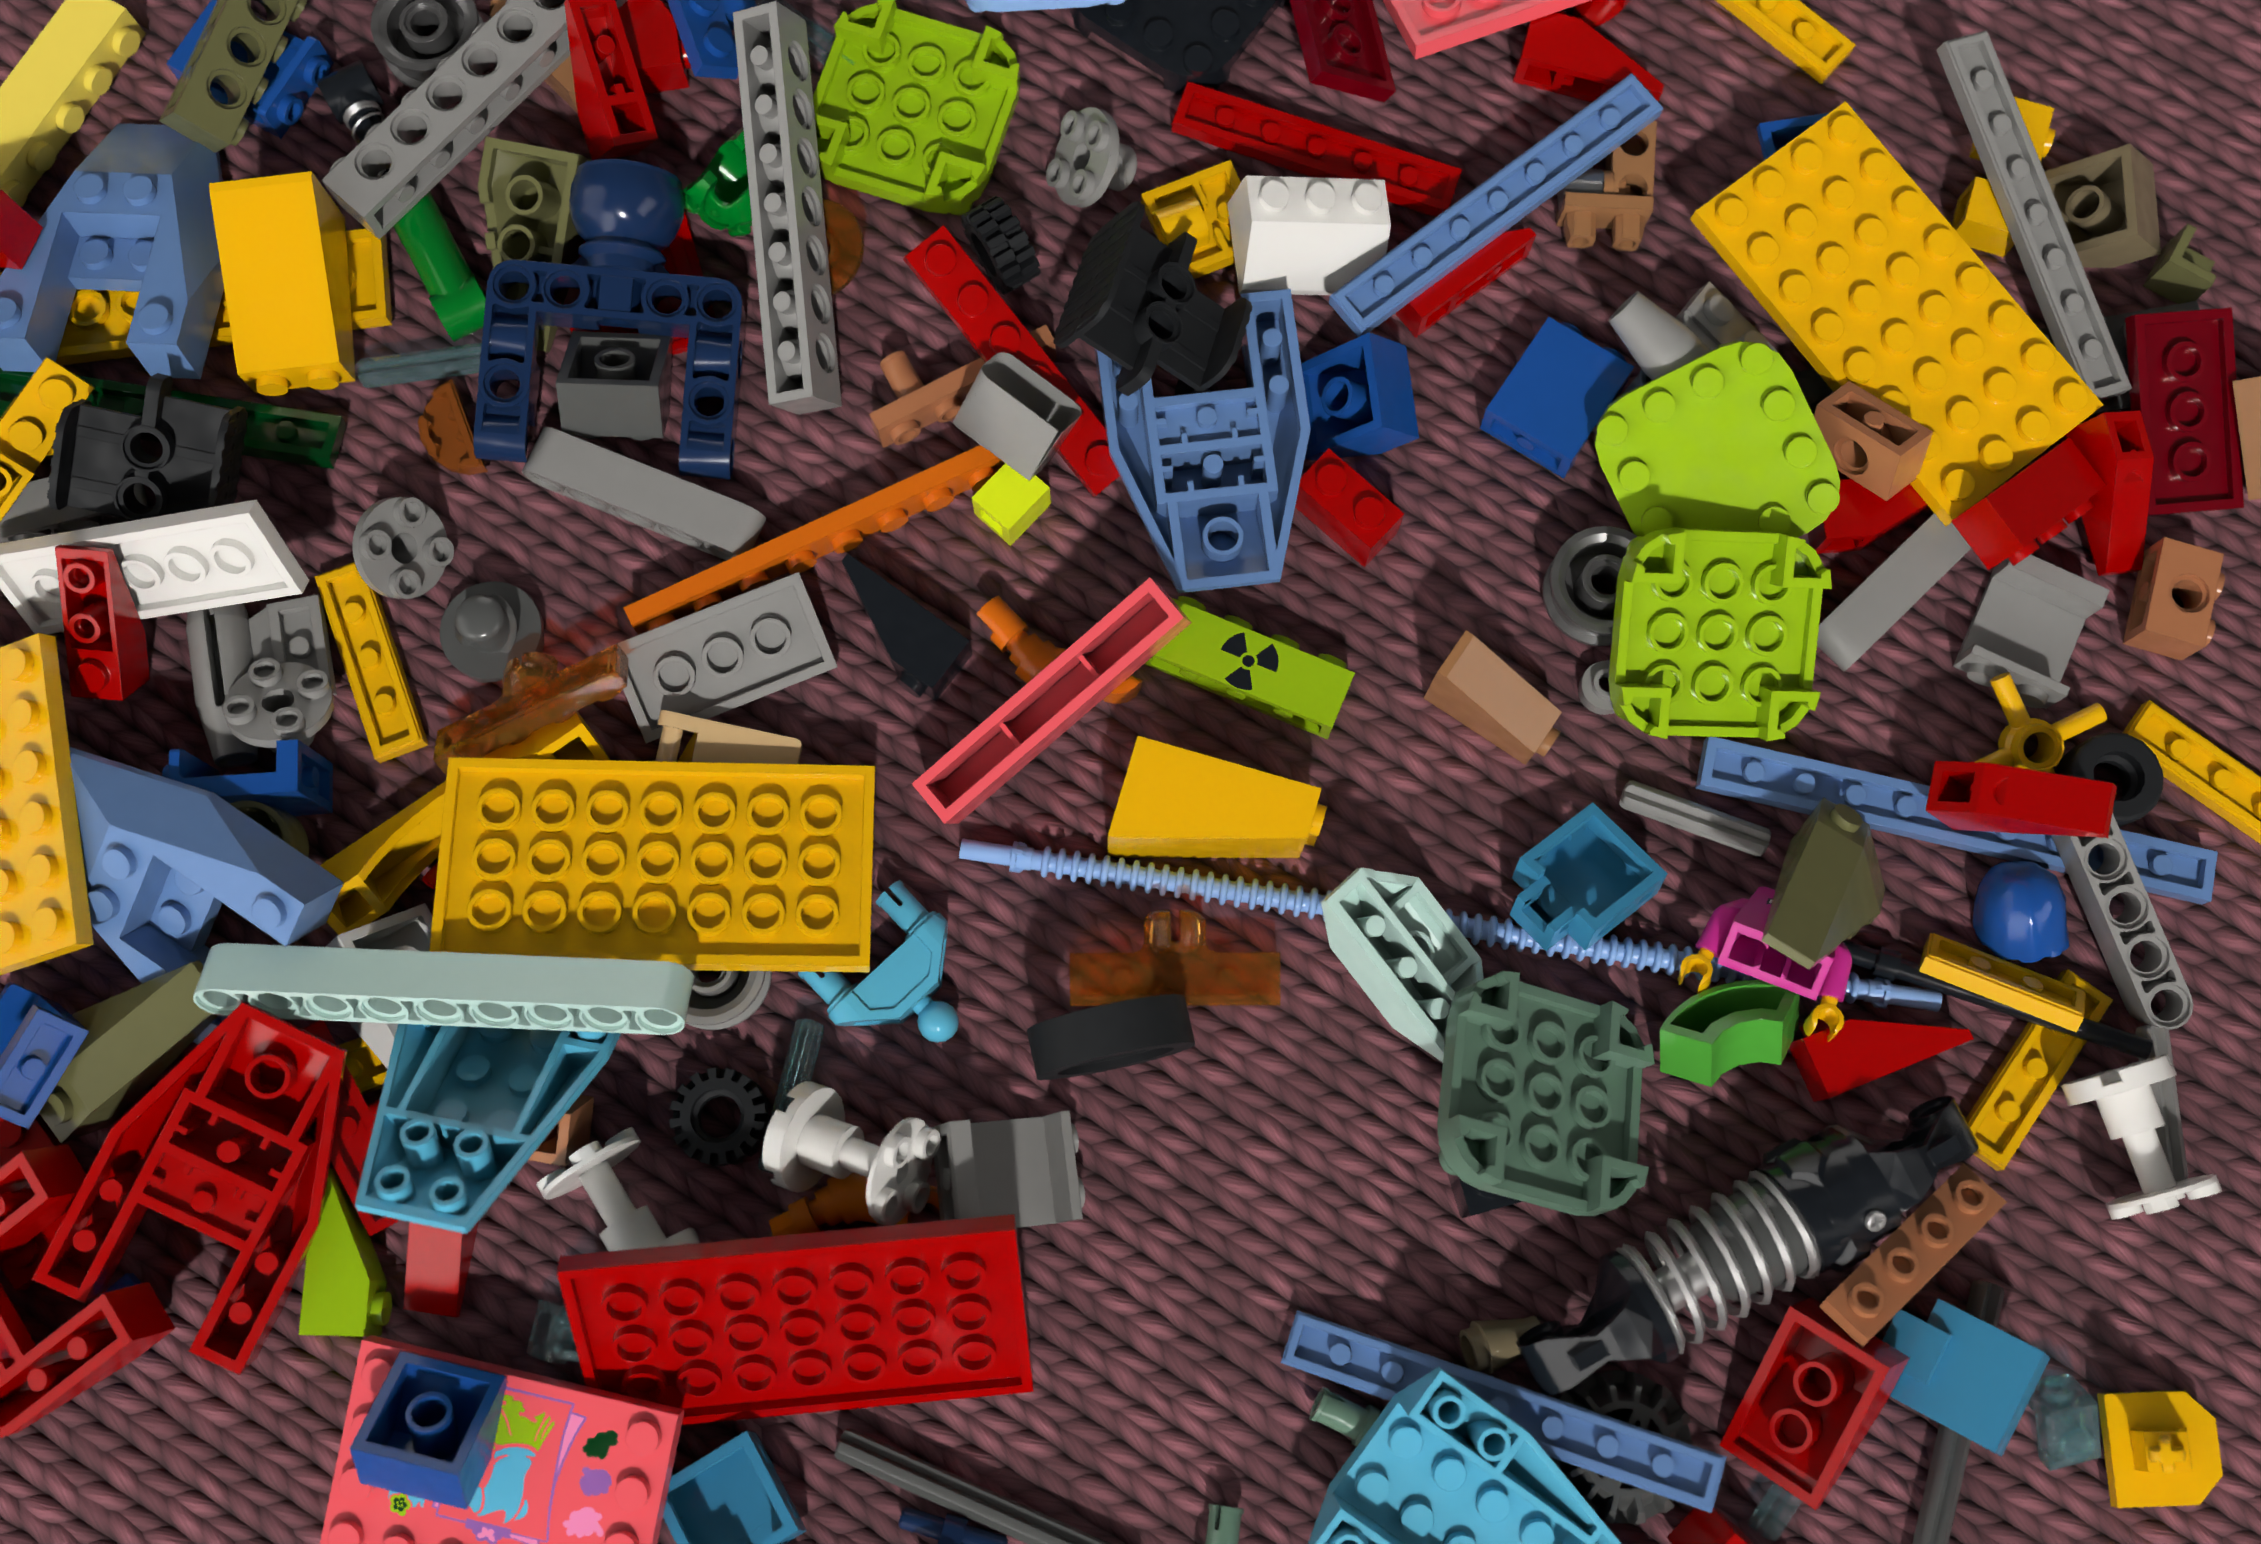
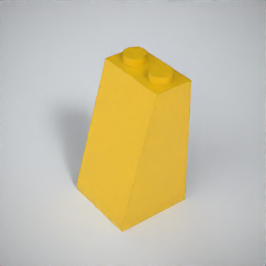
M312 171L209 183L237 374L255 393L266 396H280L286 394L289 389L304 387L330 390L338 387L339 383L356 381L345 216Z
M1137 736L1108 832V855L1116 858H1299L1305 844L1314 847L1321 831L1327 806L1318 804L1322 788Z

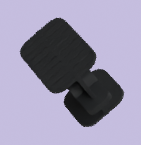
M1134 201L1123 211L1117 213L1089 241L1088 247L1082 255V262L1077 269V276L1073 280V287L1068 294V301L1063 308L1064 312L1059 319L1060 323L1056 328L1053 342L1056 346L1063 349L1080 338L1120 364L1122 368L1116 383V389L1126 396L1131 395L1150 380L1156 365H1159L1178 378L1175 396L1203 393L1207 388L1218 382L1235 363L1253 306L1247 299L1240 298L1224 309L1196 289L1195 280L1188 270L1197 239L1184 232L1168 245H1165L1140 228L1145 206L1139 201Z
M159 373L151 376L147 382L142 416L92 406L91 401L85 399L72 402V404L63 409L59 422L56 424V437L53 442L54 453L51 458L52 469L51 474H49L50 485L47 492L50 508L61 510L66 506L120 516L128 519V521L235 503L238 493L237 484L240 479L239 470L243 459L241 456L245 445L244 436L247 431L246 420L248 419V412L246 408L237 406L229 409L172 397V376ZM143 432L151 433L161 441L163 447L161 457L151 456L143 450L140 443ZM135 483L145 484L153 490L156 497L155 506H145L136 499L134 495Z

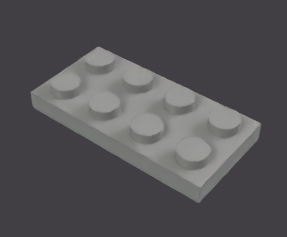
M799 572L605 648L645 743L661 737L663 726L657 725L660 710L709 719L838 667Z

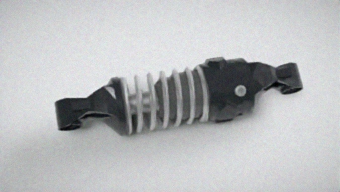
M1946 1095L1937 1097L1914 1108L1908 1115L1910 1123L1903 1137L1899 1139L1875 1140L1842 1126L1830 1125L1803 1141L1797 1138H1790L1763 1154L1762 1165L1749 1172L1748 1183L1734 1180L1733 1194L1728 1197L1719 1193H1712L1709 1214L1701 1207L1690 1205L1689 1220L1691 1225L1689 1231L1680 1221L1668 1218L1666 1225L1667 1233L1680 1256L1679 1258H1675L1658 1234L1649 1231L1645 1232V1246L1658 1269L1654 1272L1641 1253L1631 1245L1623 1244L1622 1248H1616V1250L1601 1256L1595 1293L1581 1322L1577 1325L1562 1326L1559 1321H1547L1523 1333L1516 1342L1542 1394L1554 1395L1572 1389L1608 1361L1649 1358L1663 1364H1668L1678 1358L1679 1354L1684 1353L1685 1341L1693 1344H1702L1705 1326L1712 1330L1724 1331L1728 1313L1738 1318H1747L1751 1301L1767 1305L1770 1304L1774 1288L1783 1292L1792 1291L1796 1275L1801 1278L1811 1279L1829 1269L1843 1272L1869 1257L1871 1245L1893 1233L1901 1225L1902 1213L1922 1201L1933 1184L1939 1169L1970 1158L1978 1149L1979 1144L1954 1097ZM1707 1294L1715 1302L1718 1321L1708 1317L1701 1310L1697 1299ZM1726 1299L1736 1302L1741 1301V1308L1735 1307ZM1685 1307L1691 1313L1696 1334H1692L1679 1323L1675 1312Z

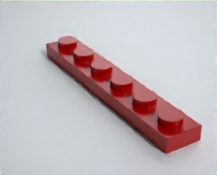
M1189 81L1186 84L1172 121V132L1310 177L1385 180L1388 202L1434 217L1439 216L1450 207L1462 172L1460 168Z
M943 225L905 255L903 259L985 363L999 352L1009 353L1080 406L1082 414L1057 453L1093 497L1097 496L1120 477L1109 455L1105 427L947 228Z

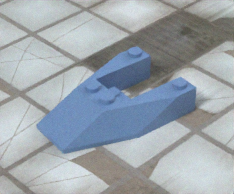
M118 123L74 170L38 221L43 229L23 269L5 268L0 275V368L3 371L35 372L46 356L56 362L76 289L138 291L139 296L126 340L128 347L150 376L159 373L172 376V378L201 379L224 290L209 193V183L223 182L219 151L214 153L199 142L192 141L167 125Z
M1291 289L1241 294V298L1247 299L1253 306L1249 316V323L1246 325L1245 336L1241 341L1247 388L1154 398L1152 380L1150 378L1144 386L1131 395L1126 396L1116 389V383L1122 366L1094 348L1109 455L1178 593L1280 582L1311 430Z
M69 747L91 926L141 984L194 961L200 960L204 965L210 948L205 946V943L222 903L285 947L326 924L344 884L336 876L213 792ZM218 1015L193 1042L199 1044L228 1016Z

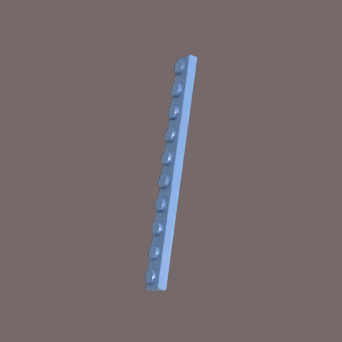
M1707 737L1703 742L1695 789L1808 815L1813 812L1824 797L1836 805L1844 804L1854 809L1862 817L1863 821L1869 824L1870 829L2013 862L2032 861L2045 869L2068 874L2051 835L1951 829L1925 811L1930 789L1928 785L1717 737ZM2120 829L2146 892L2201 905L2211 902L2217 851ZM2099 845L2092 848L2088 857L2089 865L2093 871L2099 869L2104 860L2103 850Z

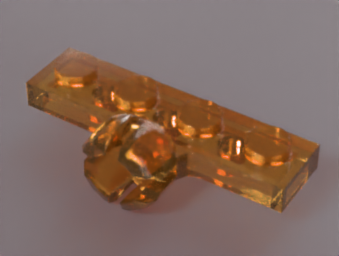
M617 643L557 671L558 661L556 658L543 652L529 651L523 653L521 665L517 657L513 658L507 663L503 671L502 695L497 701L437 731L433 760L444 774H447L448 757L484 758L488 753L507 744L516 745L521 743L532 732L552 722L557 724L568 720L577 710L596 701L604 702L614 698L623 688L627 687L628 657Z
M1156 910L1149 912L1144 919V942L1140 950L1134 952H1070V1006H1100L1135 998L1167 994L1184 995L1187 1006L1281 1005L1280 952H1216L1210 950L1206 943V920L1200 912L1193 910H1179V940H1170V911Z

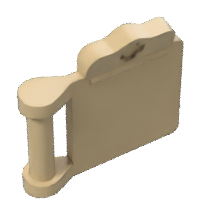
M660 710L657 725H662L663 728L655 761H677L683 730L698 733L692 762L799 764L802 742L797 738Z

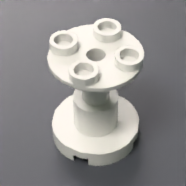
M2168 1054L2131 1063L2128 1066L2106 1070L2061 1085L2068 1106L2096 1100L2110 1140L2123 1139L2141 1186V1191L2106 1203L2111 1220L2132 1216L2144 1210L2146 1214H2153L2180 1206L2178 1200L2185 1198V1193L2189 1200L2222 1191L2215 1174L2175 1181L2155 1130V1128L2166 1124L2150 1085L2177 1075Z
M809 1081L795 1086L786 1095L794 1098V1100L790 1103L786 1112L776 1109L767 1127L763 1143L762 1161L764 1169L773 1172L774 1178L770 1179V1181L774 1185L793 1192H803L813 1187L824 1174L844 1179L854 1172L868 1177L866 1202L869 1215L876 1223L884 1226L893 1225L902 1220L909 1211L915 1214L922 1211L930 1195V1186L927 1183L932 1159L940 1146L941 1137L937 1129L928 1127L924 1120L909 1117L896 1124L884 1138L881 1146L864 1141V1134L860 1127L845 1122L842 1098L834 1089Z
M633 1127L627 1128L610 1138L605 1143L606 1147L604 1148L601 1147L598 1141H593L570 1155L569 1160L573 1165L568 1170L565 1167L548 1174L536 1184L543 1198L548 1200L562 1196L583 1185L607 1226L599 1236L608 1251L700 1243L699 1237L693 1228L685 1229L666 1238L648 1206L636 1209L615 1175L612 1167L630 1155L641 1142Z

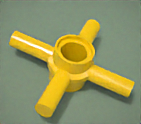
M2006 672L1990 679V683L2009 725L2000 734L1998 741L1999 750L1974 762H1987L2056 774L2053 767L2060 762L2063 756L2064 741L2107 721V714L2104 708L2096 702L2053 724H2049L2041 719L2030 718L2011 674ZM2035 733L2038 738V748L2032 756L2027 758L2024 754V743L2030 735Z

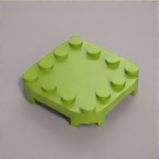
M877 0V3L859 7L849 15L843 11L834 25L836 37L813 95L820 176L836 185L926 212L951 213L954 215H963L968 212L973 202L979 199L989 183L1019 100L1021 85L1020 65L1017 62L1014 51L1003 40V33L986 25L982 34L897 9L896 0Z
M1736 340L1719 345L1717 348L1625 394L1623 393L1607 405L1608 407L1597 423L1594 443L1600 466L1636 536H1645L1651 531L1666 528L1773 531L1798 538L1823 523L1830 513L1837 508L1840 501L1839 489L1841 482L1836 462L1796 377L1783 357L1762 343Z
M1666 528L1651 531L1645 536H1638L1632 539L1627 546L1626 555L1623 557L1617 577L1608 678L1610 700L1613 703L1614 713L1638 730L1667 739L1668 736L1760 738L1767 742L1786 738L1784 733L1797 726L1809 710H1816L1821 694L1820 691L1812 688L1823 589H1832L1831 570L1824 567L1817 551L1807 544L1805 539L1773 531Z

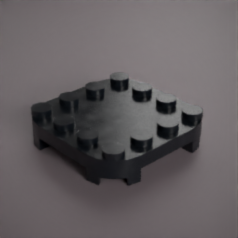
M1126 0L1118 5L1105 3L1084 8H1069L1074 20V27L1085 38L1093 32L1164 78V89L1181 95L1182 89H1185L1188 81L1205 87L1214 85L1216 90L1230 78V68L1279 6L1283 9L1287 0Z

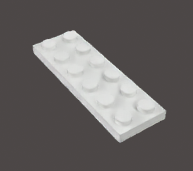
M257 499L0 543V590L35 634L64 632L55 547L60 544L113 549L140 619L303 594L309 582L308 577Z

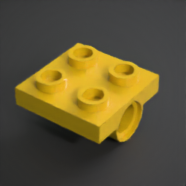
M1231 160L1141 194V203L1145 206V213L1159 241L1168 245L1184 232L1197 239L1188 268L1194 279L1235 264L1227 203L1241 181Z

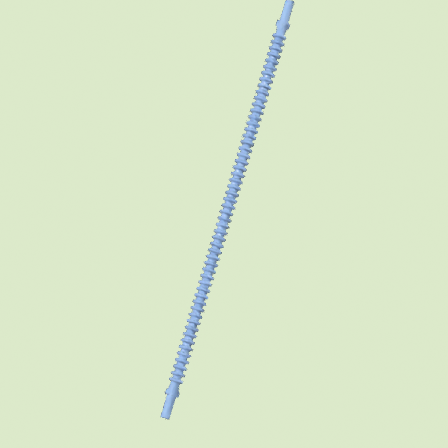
M962 838L959 851V859L1010 866L1009 872L1020 873L1023 870L1041 871L1043 878L1047 876L1048 872L1055 873L1057 880H1060L1063 875H1069L1072 882H1076L1078 877H1083L1088 885L1091 884L1093 879L1100 880L1102 887H1105L1107 882L1115 883L1116 889H1120L1122 884H1127L1130 887V891L1133 892L1137 886L1144 887L1146 894H1149L1152 889H1158L1160 896H1164L1166 891H1172L1175 898H1180L1181 893L1189 894V900L1194 901L1196 896H1203L1205 903H1209L1211 898H1216L1219 901V905L1222 906L1226 900L1233 901L1235 908H1238L1241 903H1247L1250 910H1253L1256 905L1263 906L1264 912H1269L1271 907L1278 908L1280 915H1283L1285 910H1292L1294 917H1298L1300 912H1306L1310 920L1314 918L1315 914H1320L1324 921L1321 901L1332 892V890H1328L1326 895L1318 894V889L1313 888L1311 893L1303 892V886L1301 885L1297 886L1296 890H1290L1287 883H1283L1281 888H1276L1273 881H1268L1266 886L1259 885L1257 878H1254L1252 883H1245L1243 876H1239L1237 881H1231L1228 874H1223L1222 879L1214 878V872L1212 871L1208 872L1207 876H1200L1198 869H1194L1192 874H1186L1183 867H1179L1177 872L1170 871L1168 864H1165L1163 869H1156L1153 862H1150L1148 867H1142L1139 860H1135L1133 865L1125 864V858L1123 857L1119 858L1118 862H1111L1109 855H1105L1103 860H1097L1095 853H1090L1088 858H1083L1079 850L1070 856L1066 854L1065 848H1061L1059 853H1053L1050 846H1046L1044 851L1035 850L1028 847L1025 843L1014 841L1013 846ZM1450 908L1445 911L1465 938L1471 939L1473 945H1477L1479 940H1484L1489 948L1495 942L1501 943L1503 950L1508 949L1509 945H1515L1518 952H1522L1524 947H1529L1534 955L1540 949H1543L1520 925H1513L1511 918H1507L1504 923H1499L1494 915L1490 917L1489 921H1485L1480 913H1477L1474 918H1468L1466 911H1462L1459 916H1454ZM1568 934L1546 951L1548 957L1553 956L1554 952H1560L1562 959H1567L1570 954H1574L1579 962L1585 956H1588L1593 964L1598 963L1600 959H1605L1607 966H1612L1615 961H1619L1623 969H1626L1630 963L1635 964V968L1638 971L1643 970L1645 966H1649L1652 973H1657L1660 968H1663L1668 976L1673 975L1675 971H1680L1681 963L1685 957L1695 954L1690 946H1686L1683 951H1678L1676 944H1671L1668 949H1664L1660 941L1655 942L1653 946H1648L1645 939H1641L1638 944H1633L1631 937H1626L1623 942H1619L1615 934L1610 935L1608 939H1603L1602 937L1586 951ZM1713 957L1711 961L1713 966L1711 981L1713 983L1718 982L1720 978H1725L1726 983L1735 982V980H1760L1717 964L1719 958ZM1690 972L1695 974L1697 980H1702L1703 976L1700 973ZM1851 972L1849 975L1844 997L1848 1004H1852L1858 999L1872 1003L1874 1007L1886 1009L1887 1005L1890 1004L1938 1012L1942 1004L1941 992L1891 984L1889 979L1879 977L1866 980L1859 979L1856 972Z

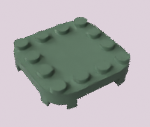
M1501 971L1459 990L1454 996L1447 1018L1437 1120L1440 1146L1439 1162L1443 1170L1450 1175H1457L1463 1182L1479 1190L1575 1216H1596L1618 1209L1617 1207L1626 1204L1637 1189L1645 1187L1649 1167L1637 1164L1642 1069L1655 1064L1653 1045L1647 1044L1644 1046L1636 1027L1625 1016L1629 1009L1613 1000L1600 1006L1520 982V972Z

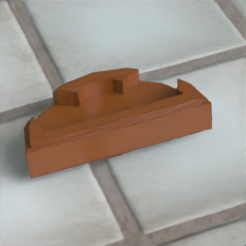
M451 379L434 389L431 393L433 397L425 406L423 416H419L420 440L433 460L450 472L465 475L488 472L484 459H476L474 431L457 385Z

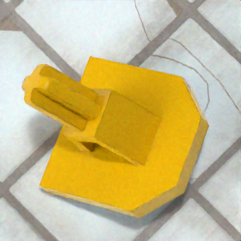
M2185 1391L2097 1393L2111 1507L2200 1505L2223 1476L2216 1418Z

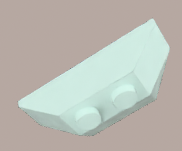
M1363 867L1357 868L1321 901L1329 947L1391 1027L1443 1063L1447 1018L1454 996L1459 990L1484 979L1482 959L1419 877L1376 871Z

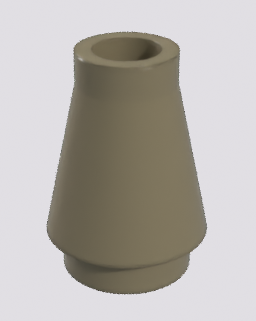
M1533 1315L1518 1319L1472 1321L1470 1327L1461 1330L1459 1334L1461 1351L1468 1368L1476 1372L1483 1371L1485 1374L1490 1375L1522 1357L1516 1342L1523 1333L1539 1325V1320Z

